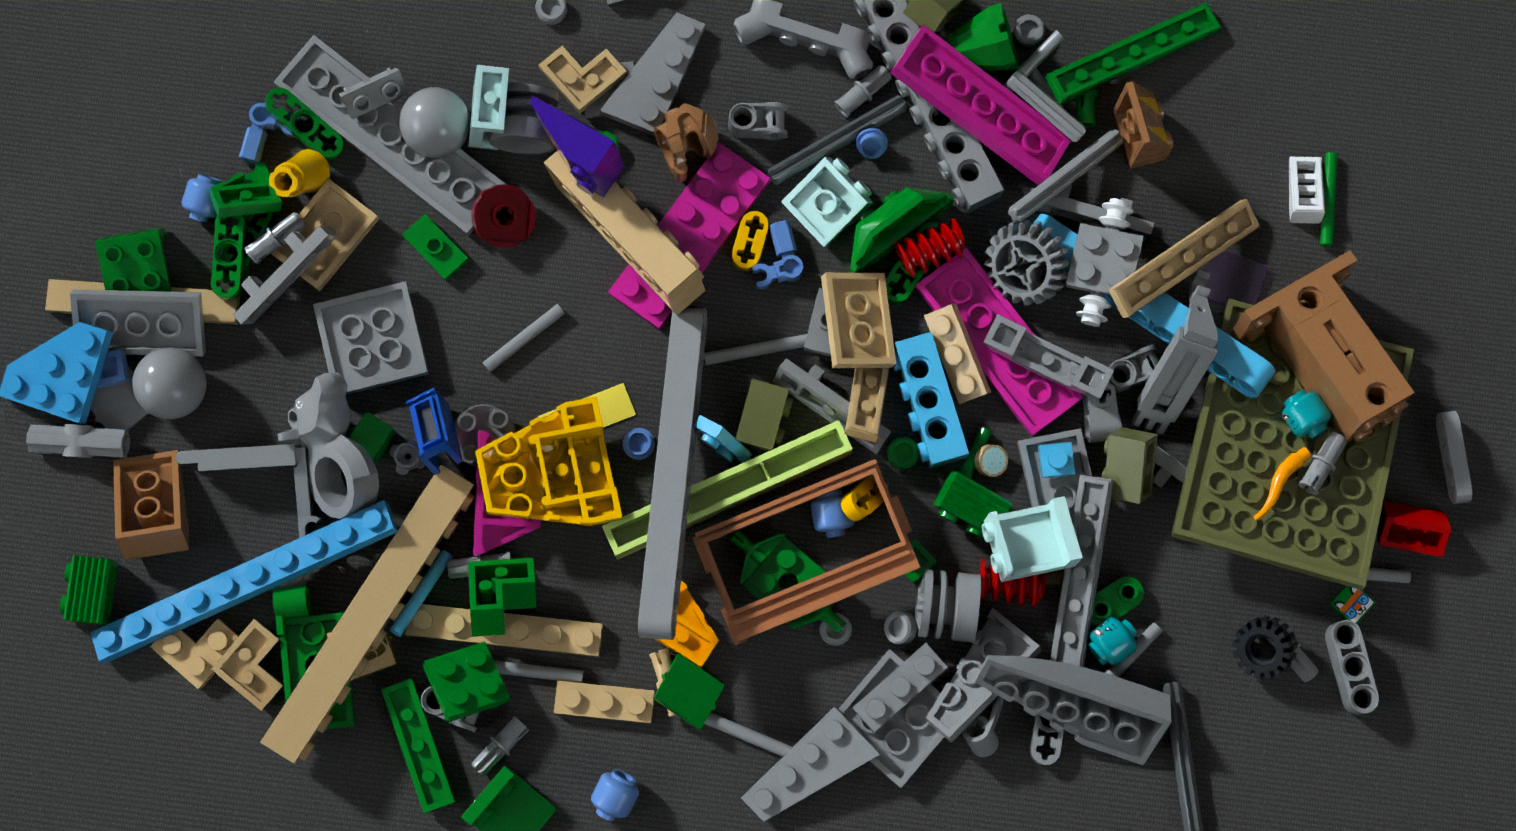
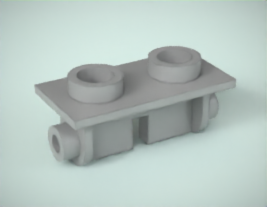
M388 67L386 71L371 77L367 83L362 81L349 88H343L344 92L339 93V96L352 120L408 94L399 69L394 68L391 70Z

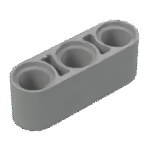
M1342 620L1327 628L1325 641L1342 704L1349 713L1354 715L1370 713L1378 706L1379 695L1362 632L1353 621ZM1340 627L1345 628L1349 633L1350 639L1347 644L1341 643L1337 638V630ZM1348 659L1354 660L1358 665V672L1355 676L1349 675L1345 669ZM1358 690L1363 692L1367 698L1364 708L1358 707L1354 702V695Z

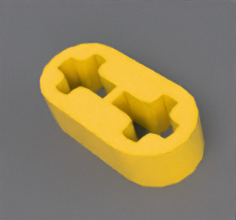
M759 211L746 213L739 225L732 250V261L734 266L741 271H752V267L759 264L769 223L767 217ZM754 219L759 220V226L763 227V229L756 230L754 239L749 238L750 227L746 226V224H752ZM749 244L752 245L751 256L755 258L754 260L748 259L747 264L742 263L741 257L737 254L744 253L746 245Z
M874 475L860 481L841 499L842 510L852 521L863 519L884 502Z

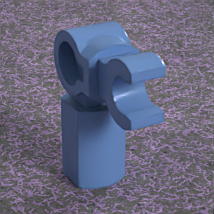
M265 103L254 104L249 111L252 126L246 130L239 159L251 164L260 162L268 136L265 132L267 129L272 131L280 129L285 136L295 137L268 114L265 109ZM288 112V116L285 119L290 121L294 112ZM301 116L298 117L295 121L301 122Z
M789 220L769 225L776 256L782 258V260L773 262L772 266L760 263L752 267L753 274L763 272L767 276L764 281L756 283L757 289H766L773 281H778V283L784 281L795 282L802 276L803 263L798 256L794 255L798 250Z

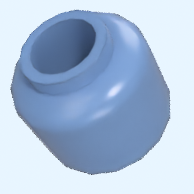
M198 174L197 178L188 180L182 199V207L190 211L189 218L208 223L209 217L216 218L217 214L210 199V188L222 182V180L204 174Z
M842 490L832 491L817 497V499L811 502L814 528L818 532H826L827 538L846 535L845 529L852 527L855 523L842 510L841 499L845 495L842 494Z
M618 769L602 774L591 795V802L597 808L596 813L609 821H613L615 818L627 817L639 796V788L635 784L636 779Z

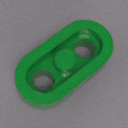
M1122 577L1096 593L1091 625L1098 627L1110 617L1118 619L1138 606L1144 596L1141 583L1133 577ZM1124 587L1132 589V598L1128 599L1123 596L1122 590ZM1101 604L1105 606L1106 614L1104 616H1099L1095 612L1096 605Z

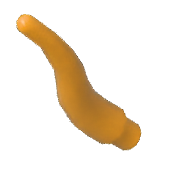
M1302 447L1296 453H1291L1278 466L1272 478L1268 498L1263 508L1254 515V520H1260L1270 511L1278 500L1287 479L1296 470L1301 468L1304 462L1312 457L1307 448Z

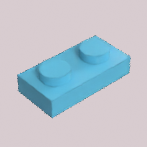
M700 415L693 425L703 434L700 439L710 447L717 449L715 453L724 460L732 463L735 459L744 463L752 456V453L724 427Z

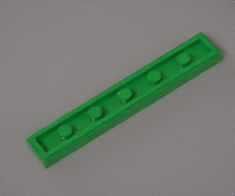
M1205 2L1046 75L1045 80L1059 105L1219 33L1222 28L1208 3Z

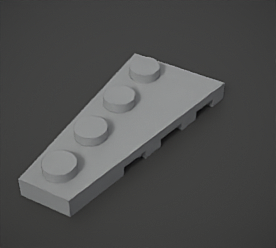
M676 12L601 108L600 115L655 136L654 128L665 122V113L670 110L705 30V23Z
M994 608L988 614V620L982 630L977 632L975 641L966 657H962L957 665V671L950 683H946L926 716L927 722L951 743L998 696L975 682V676L987 655L1035 658L1041 652L1040 645Z
M834 706L741 799L764 822L879 756L881 752Z

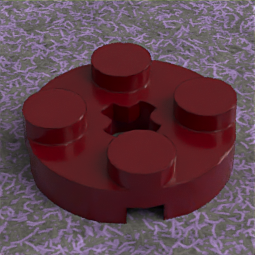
M497 184L479 193L472 207V224L476 235L487 244L500 248H511L520 244L532 233L536 223V209L533 202L530 201L529 197L519 187L509 184ZM502 207H506V212L512 215L511 220L505 221V225H501L500 220L496 218V213L501 212Z

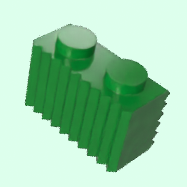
M951 471L933 506L940 509L938 514L940 517L954 524L957 520H960L968 525L966 528L967 532L983 539L982 524L987 515L994 511H997L998 515L1008 513L1012 502L959 472Z
M72 556V563H67L64 573L65 581L69 582L67 595H63L60 601V613L64 614L63 620L103 626L110 624L112 600L116 585L117 561L96 557Z

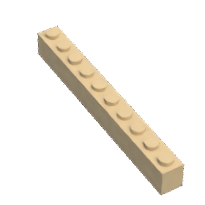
M443 465L439 467L440 473L434 475L260 742L295 765L299 759L305 762L315 747L311 743L317 731L323 734L333 719V716L329 714L335 703L342 705L352 689L347 686L353 675L361 676L370 661L365 658L372 647L378 649L387 635V632L383 630L390 619L395 622L405 607V604L401 603L407 592L413 594L421 583L423 577L419 573L424 565L427 564L431 567L441 551L436 547L443 537L449 539L458 525L454 519L459 511L466 512L475 499V495L472 494L474 485Z

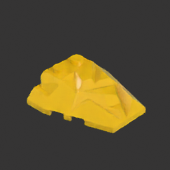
M597 396L565 402L557 406L556 411L541 419L537 417L529 421L530 425L515 433L511 431L475 451L486 510L489 515L586 526L623 520L604 440L603 423Z

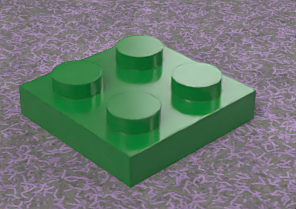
M485 641L424 661L423 668L447 723L506 704L509 701L510 696Z

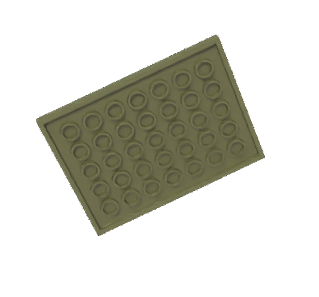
M1228 298L1225 303L1220 329L1230 335L1244 310L1253 305ZM1265 332L1250 342L1246 338L1240 343L1270 362L1276 372L1256 399L1245 396L1209 372L1171 537L1363 590L1366 587L1401 412L1398 414L1399 417L1387 426L1382 427L1379 424L1373 428V432L1365 439L1356 442L1353 438L1348 441L1334 464L1336 469L1333 472H1329L1317 495L1306 492L1305 490L1308 486H1305L1304 489L1299 486V482L1312 463L1311 458L1304 462L1303 466L1287 479L1275 505L1265 516L1256 521L1254 520V515L1263 508L1268 498L1272 478L1278 466L1291 453H1296L1302 447L1307 448L1312 456L1317 455L1328 435L1334 432V430L1327 422L1325 425L1328 430L1315 439L1311 440L1309 435L1296 437L1282 417V411L1285 408L1283 403L1292 395L1304 390V387ZM1378 340L1408 382L1414 349Z

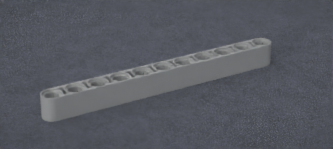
M685 308L678 315L672 311L638 617L639 638L673 640L675 637L697 430L693 425L698 419L707 334L706 308Z

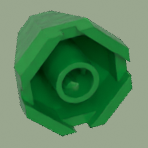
M1002 3L989 6L945 37L949 45L983 71L1009 72L1019 69L1016 48L1012 49L1014 48L1013 34Z

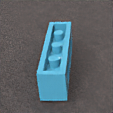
M932 332L895 342L896 365L893 366L894 371L900 370L903 382L899 383V388L903 401L909 400L912 412L908 413V418L913 432L918 431L922 443H918L917 446L922 462L928 461L929 468L931 469L966 459L969 451ZM920 364L926 368L927 375L923 378H916L910 373V367ZM924 394L932 395L936 400V406L930 409L924 408L919 402V397ZM934 424L941 425L945 429L946 435L941 439H935L930 436L928 428Z

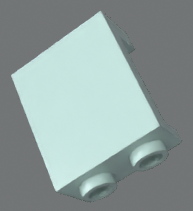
M477 65L473 86L468 147L498 150L490 145L489 136L490 132L502 134L504 132L509 68Z
M1065 496L1053 498L1048 504L999 515L997 511L990 512L982 524L983 537L986 542H990L993 552L991 554L992 569L994 573H999L1001 582L1075 567L1083 558Z

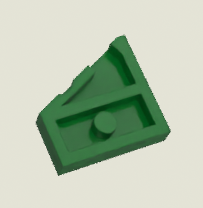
M265 162L255 164V170L246 175L239 172L233 175L230 180L222 181L210 188V199L218 218L281 211L282 200L280 196L276 195L275 190L269 184L270 173Z

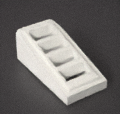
M1290 157V223L1319 224L1325 214L1322 157ZM1297 170H1314V174H1298ZM1298 182L1314 183V185H1298ZM1299 195H1314V198H1299Z

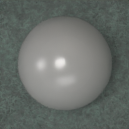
M429 87L415 92L407 99L400 113L399 126L404 141L413 151L429 158H442L453 154L465 143L470 132V115L465 103L458 95L445 88Z
M167 347L150 352L139 362L133 374L132 386L137 402L147 413L160 419L172 420L189 415L200 405L206 392L207 381L202 365L193 355L179 348Z

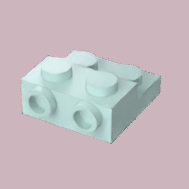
M824 157L781 201L823 247H827L848 225H852L874 203L869 198L872 194L871 190L860 180L855 183L847 175L851 171L850 168L838 157L835 160L831 157Z

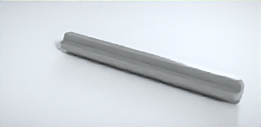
M1118 130L1107 132L1013 204L1008 210L1014 222L1025 220L1122 145L1124 138L1120 135V132Z

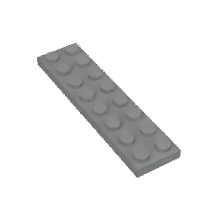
M313 35L274 80V84L278 88L289 90L343 139L469 236L475 229L472 224L471 213L479 193L493 185L505 183L460 148L453 154L442 158H429L413 151L404 141L400 131L399 118L403 104L397 99L351 120L339 93L344 92L343 88L345 87L349 88L362 81L367 83L370 81V78Z

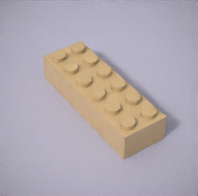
M558 151L543 162L559 191L676 315L706 291L702 283L704 276L698 269L700 265L689 252L683 255L677 247L679 243L668 230L662 233L656 225L658 221L647 208L640 209L636 204L637 198L626 186L621 189L615 181L605 197L595 192L589 195L577 187V181L570 173Z

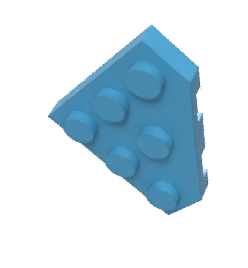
M78 322L8 364L0 387V396L76 423L86 424L113 332L88 323Z

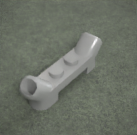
M753 0L750 11L734 21L735 33L742 44L749 45L771 35L779 38L780 42L789 46L799 44L808 47L809 51L817 55L825 56L830 54L839 58L849 79L858 80L868 75L874 65L867 53L872 37L866 31L842 23L839 34L801 23L783 17V4L776 1Z

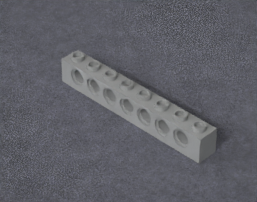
M854 0L858 14L861 17L866 16L870 24L867 29L872 37V41L875 44L879 42L884 51L881 56L886 68L889 71L892 70L920 29L917 23L903 14L908 5L906 0ZM880 8H887L892 12V15L884 18L880 17L876 11ZM901 35L906 39V42L897 45L890 40V37ZM899 79L896 80V87L903 98L907 96L912 106L909 110L916 125L921 124L926 133L923 137L929 151H935L940 160L937 164L941 175L945 180L949 178L954 187L952 195L959 207L964 206L968 214L1001 198L1004 189L979 140ZM938 115L944 116L948 120V124L937 126L933 123L932 118ZM957 143L962 147L963 151L953 154L947 150L946 145ZM964 170H971L976 174L977 179L966 181L961 177L960 173Z

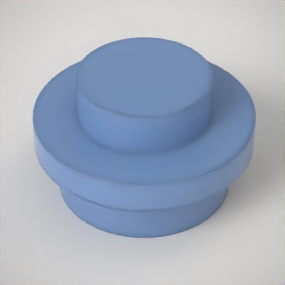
M876 128L863 130L856 139L857 150L868 159L880 157L888 146L885 133Z
M634 428L624 436L623 449L630 458L643 460L648 458L654 451V437L648 430Z

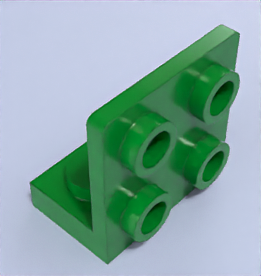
M165 227L107 236L95 241L105 290L172 291L162 242L167 240Z
M504 766L464 812L461 818L470 826H475L480 831H540L556 812V807L511 768Z

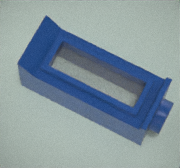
M432 388L406 401L410 409L420 453L417 457L434 475L440 473L436 455L443 451H446L457 464L462 462L463 459L450 405L435 388Z

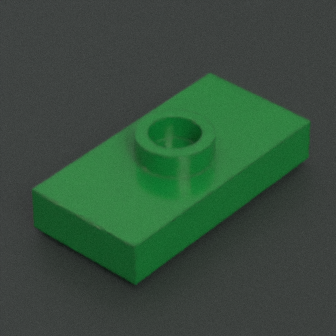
M426 214L402 234L403 238L445 281L449 280L469 261L468 257Z

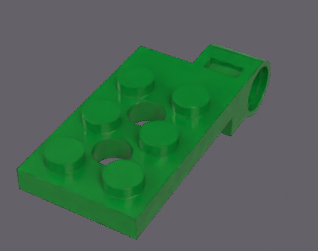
M307 583L273 588V607L276 617L277 635L280 636L285 702H287L307 671L308 661L312 657L317 656L328 639L327 633L333 631L344 612L313 616L311 595ZM351 680L347 685L350 688H352ZM352 689L342 705L335 703L329 713L333 716V719L326 730L356 726Z

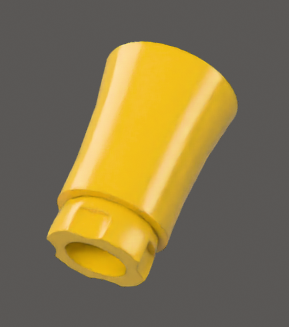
M311 149L301 150L290 160L279 164L274 172L270 173L269 184L275 190L276 195L281 197H294L303 193L318 192L328 178L330 179V167L325 157L319 152Z

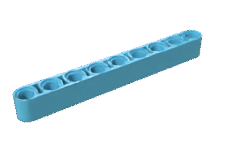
M1040 214L1035 222L1042 223L1043 231L1048 227H1053L1051 236L1053 238L1057 236L1062 237L1058 243L1059 247L1068 248L1062 257L1070 260L1069 265L1064 268L1069 272L1078 234L1049 215ZM1163 293L1129 318L1169 344L1179 326L1184 327L1188 307L1167 293ZM1104 295L1103 298L1118 310L1113 298ZM1216 327L1218 333V353L1207 370L1245 396L1256 399L1274 376L1275 368L1266 359Z

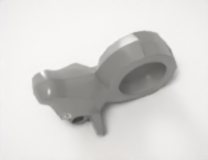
M323 373L315 377L311 389L295 400L294 407L288 411V422L292 429L278 433L277 436L279 441L297 439L306 444L308 477L313 498L321 510L328 516L342 519L374 504L377 500L379 479L373 459L366 449L347 437L346 432L352 416L346 400L347 383L344 376L340 373ZM340 468L342 469V471H343V473H344V476H345V479H346V483H347V488L345 487V485H344V483H343V480H342V477H341V470H340Z

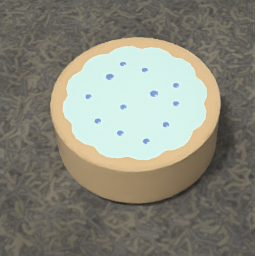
M984 445L976 452L974 459L975 467L984 476L997 477L1007 468V453L999 445Z

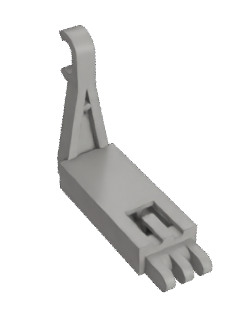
M1199 269L1195 272L1189 287L1190 304L1184 327L1179 326L1138 395V410L1133 416L1132 425L1139 427L1143 419L1146 418L1143 429L1151 431L1157 422L1155 433L1163 435L1170 422L1175 423L1218 353V333L1207 299L1211 289L1204 287L1210 273Z
M301 444L180 451L176 454L175 459L179 464L198 463V471L297 465L293 469L299 538L308 534L307 526L310 522L318 523L322 519L319 516L313 515V497L307 466V447L302 448Z

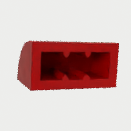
M1383 500L1377 528L1378 545L1443 557L1451 532L1446 512Z

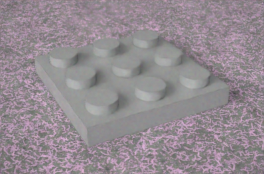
M406 281L313 304L328 372L340 373L344 376L347 383L346 395L429 374L412 299Z
M889 649L840 706L839 710L881 752L879 756L869 762L899 788H902L944 738L926 720V716L939 697L940 692L929 683L873 733L852 707L904 662Z

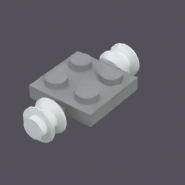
M1112 198L1109 202L1102 204V207L1107 210L1106 216L1099 217V221L1106 228L1080 223L1066 287L1091 292V295H1086L1079 299L1085 306L1083 311L1076 312V315L1082 318L1081 323L1089 326L1099 327L1101 322L1108 321L1102 314L1104 309L1111 308V304L1103 296H1111L1108 289L1137 270L1144 236L1119 231L1130 227V223L1125 220V217L1134 212L1132 208L1128 207L1129 203L1121 199Z

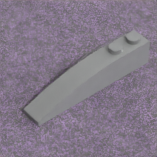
M987 655L975 676L977 684L1008 702L1013 700L1024 706V711L1030 715L1036 716L1038 714L1049 720L1051 727L1058 731L1064 729L1073 734L1075 741L1080 744L1140 765H1144L1172 722L1169 694L1081 666L1019 656Z

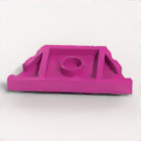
M480 430L478 432L477 450L496 439L490 436V433ZM478 463L476 468L473 556L481 555L541 528V520L487 514Z

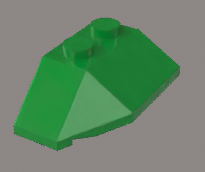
M906 187L900 193L894 190L882 200L883 205L877 210L873 211L871 208L857 218L858 224H856L849 273L865 272L895 249L894 242H898L901 245L905 237H912L923 224L935 220L953 206L955 199L951 193Z

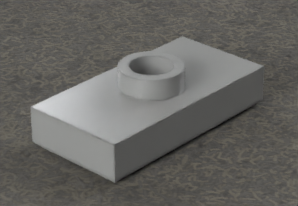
M819 288L803 350L831 357L823 289Z

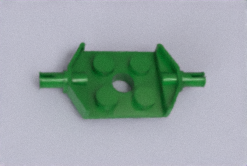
M738 530L735 536L733 535L730 539L746 556L740 584L758 600L782 591L779 586V580L784 575L790 574L795 576L799 584L826 573L791 543L783 533L755 543L751 542ZM831 605L786 624L793 630H797L817 621H825L839 633L847 623L836 615Z

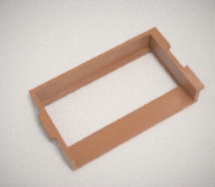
M876 459L696 532V536L692 538L706 574H712L725 608L721 609V612L735 646L746 642L750 637L904 574L921 570L907 536L908 533L912 532L898 495L891 498ZM874 475L901 542L738 609L734 608L708 542Z

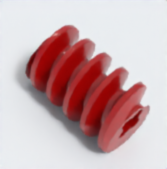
M954 218L950 220V228L945 223H940L938 225V233L931 227L927 228L926 237L921 232L915 233V243L909 237H905L903 239V248L898 242H894L896 253L904 270L913 278L916 277L917 266L924 273L928 272L927 262H931L936 268H939V257H943L948 264L951 263L952 252L960 259L963 258V248L965 247L961 228Z
M982 558L978 573L981 575L980 599L984 600L988 591H990L994 602H997L1002 593L1005 596L1006 603L1010 604L1015 595L1017 596L1019 606H1022L1028 597L1030 598L1032 608H1035L1043 597L1047 573L1001 582L999 573H994L991 563L986 568L984 558Z

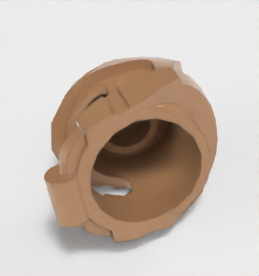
M686 103L681 105L679 109L676 107L665 113V123L654 128L657 143L664 154L671 173L674 174L678 182H683L687 178L688 167L685 164V153L694 150L699 156L709 160L716 150L719 141L718 128L713 117L708 113H704L703 110Z

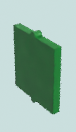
M677 654L669 670L662 674L663 680L653 699L700 730L710 712L716 709L715 703L725 685L681 654Z

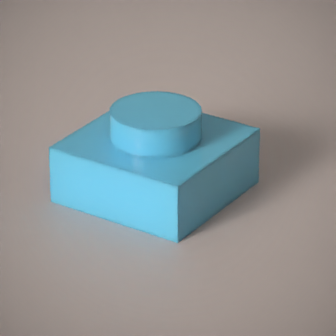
M1072 442L1038 446L1041 479L1075 475Z

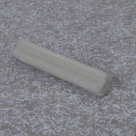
M1016 71L1009 78L1007 85L1070 140L1076 143L1085 134L1086 127L1022 72Z

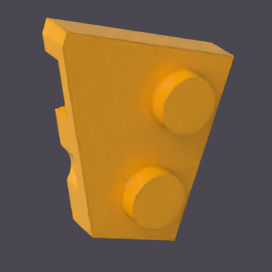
M681 581L675 637L673 640H655L676 654H681L699 668H702L718 644L719 639L704 618L700 607L689 593L688 587Z

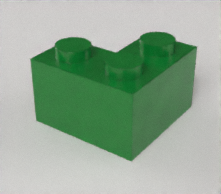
M533 558L468 562L472 637L505 635L504 610L536 608Z

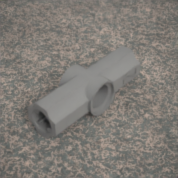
M65 424V427L30 425L26 436L28 452L55 453L63 454L62 456L81 458H92V456L127 458L128 451L130 450L129 430L99 429L90 425Z

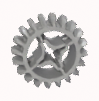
M1025 219L1020 223L1013 221L1008 227L1000 228L997 232L998 235L991 238L990 243L992 245L985 251L991 258L985 260L984 265L992 268L988 272L987 277H994L997 282L994 283L993 288L1001 287L1003 289L1002 297L1005 296L1006 298L1011 294L1013 303H1019L1022 300L1025 306L1031 305L1033 302L1041 304L1046 299L1054 297L1056 291L1063 288L1064 282L1062 280L1066 279L1069 273L1064 268L1069 265L1070 260L1062 257L1068 249L1059 247L1058 243L1062 237L1057 236L1053 238L1051 236L1053 227H1048L1043 231L1041 222L1037 221L1031 225L1029 219ZM1011 244L1013 248L1011 250L1012 262L1008 263V250ZM1025 260H1027L1028 262L1036 261L1033 264L1027 265L1026 263L1019 264L1020 262H1024ZM1046 262L1047 273L1043 282L1041 278L1043 275L1042 264Z

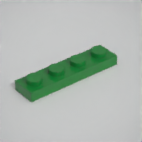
M411 678L381 689L423 813L426 814L455 803L456 800L425 710L422 707L414 679Z

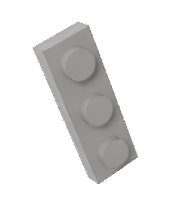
M925 643L853 706L852 709L874 733L948 667L930 646Z

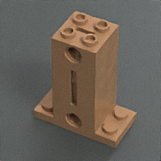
M1351 250L1244 310L1230 335L1239 342L1246 338L1250 342L1265 332L1307 392H1316L1320 395L1331 412V418L1328 423L1334 432L1344 436L1347 442L1353 438L1356 442H1359L1373 432L1372 429L1379 424L1385 427L1399 417L1398 414L1409 406L1407 401L1415 392L1341 289L1343 287L1342 282L1352 275L1350 270L1358 261Z

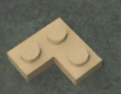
M561 46L538 65L541 72L579 114L627 76V71L607 49L582 68L569 52Z
M217 619L197 642L186 632L179 630L155 641L150 647L191 684L201 690L215 674L211 668L239 635L221 619Z
M253 619L211 670L262 711L283 687L280 681L259 665L280 639L258 620Z

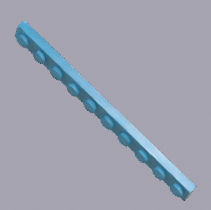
M385 500L90 632L98 661L103 664L111 662L397 533L398 530L389 504Z

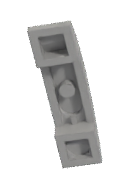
M997 314L983 344L1014 363L1050 381L1100 400L1114 372L1113 369L1086 356L1083 359L1027 332L1026 327Z

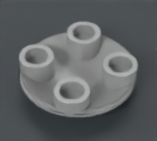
M488 404L469 407L458 416L454 423L462 459L473 467H477L475 451L477 450L478 432L480 430L490 433V436L495 439L511 431L515 433L514 424L507 413L496 406Z

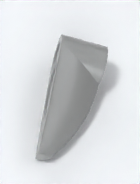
M997 696L962 732L971 751L978 757L990 756L998 748L999 741L994 729L1004 700L1000 696Z

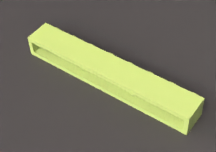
M840 420L692 485L690 488L686 529L850 456L853 448L847 435L844 434L845 431ZM651 504L623 516V520L613 521L602 526L617 560L646 547Z

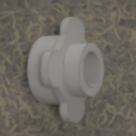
M410 439L408 443L391 447L390 455L397 464L396 471L398 474L406 475L409 470L425 467V464L417 457L420 453L416 439ZM407 454L411 455V458L409 460L405 459V456Z

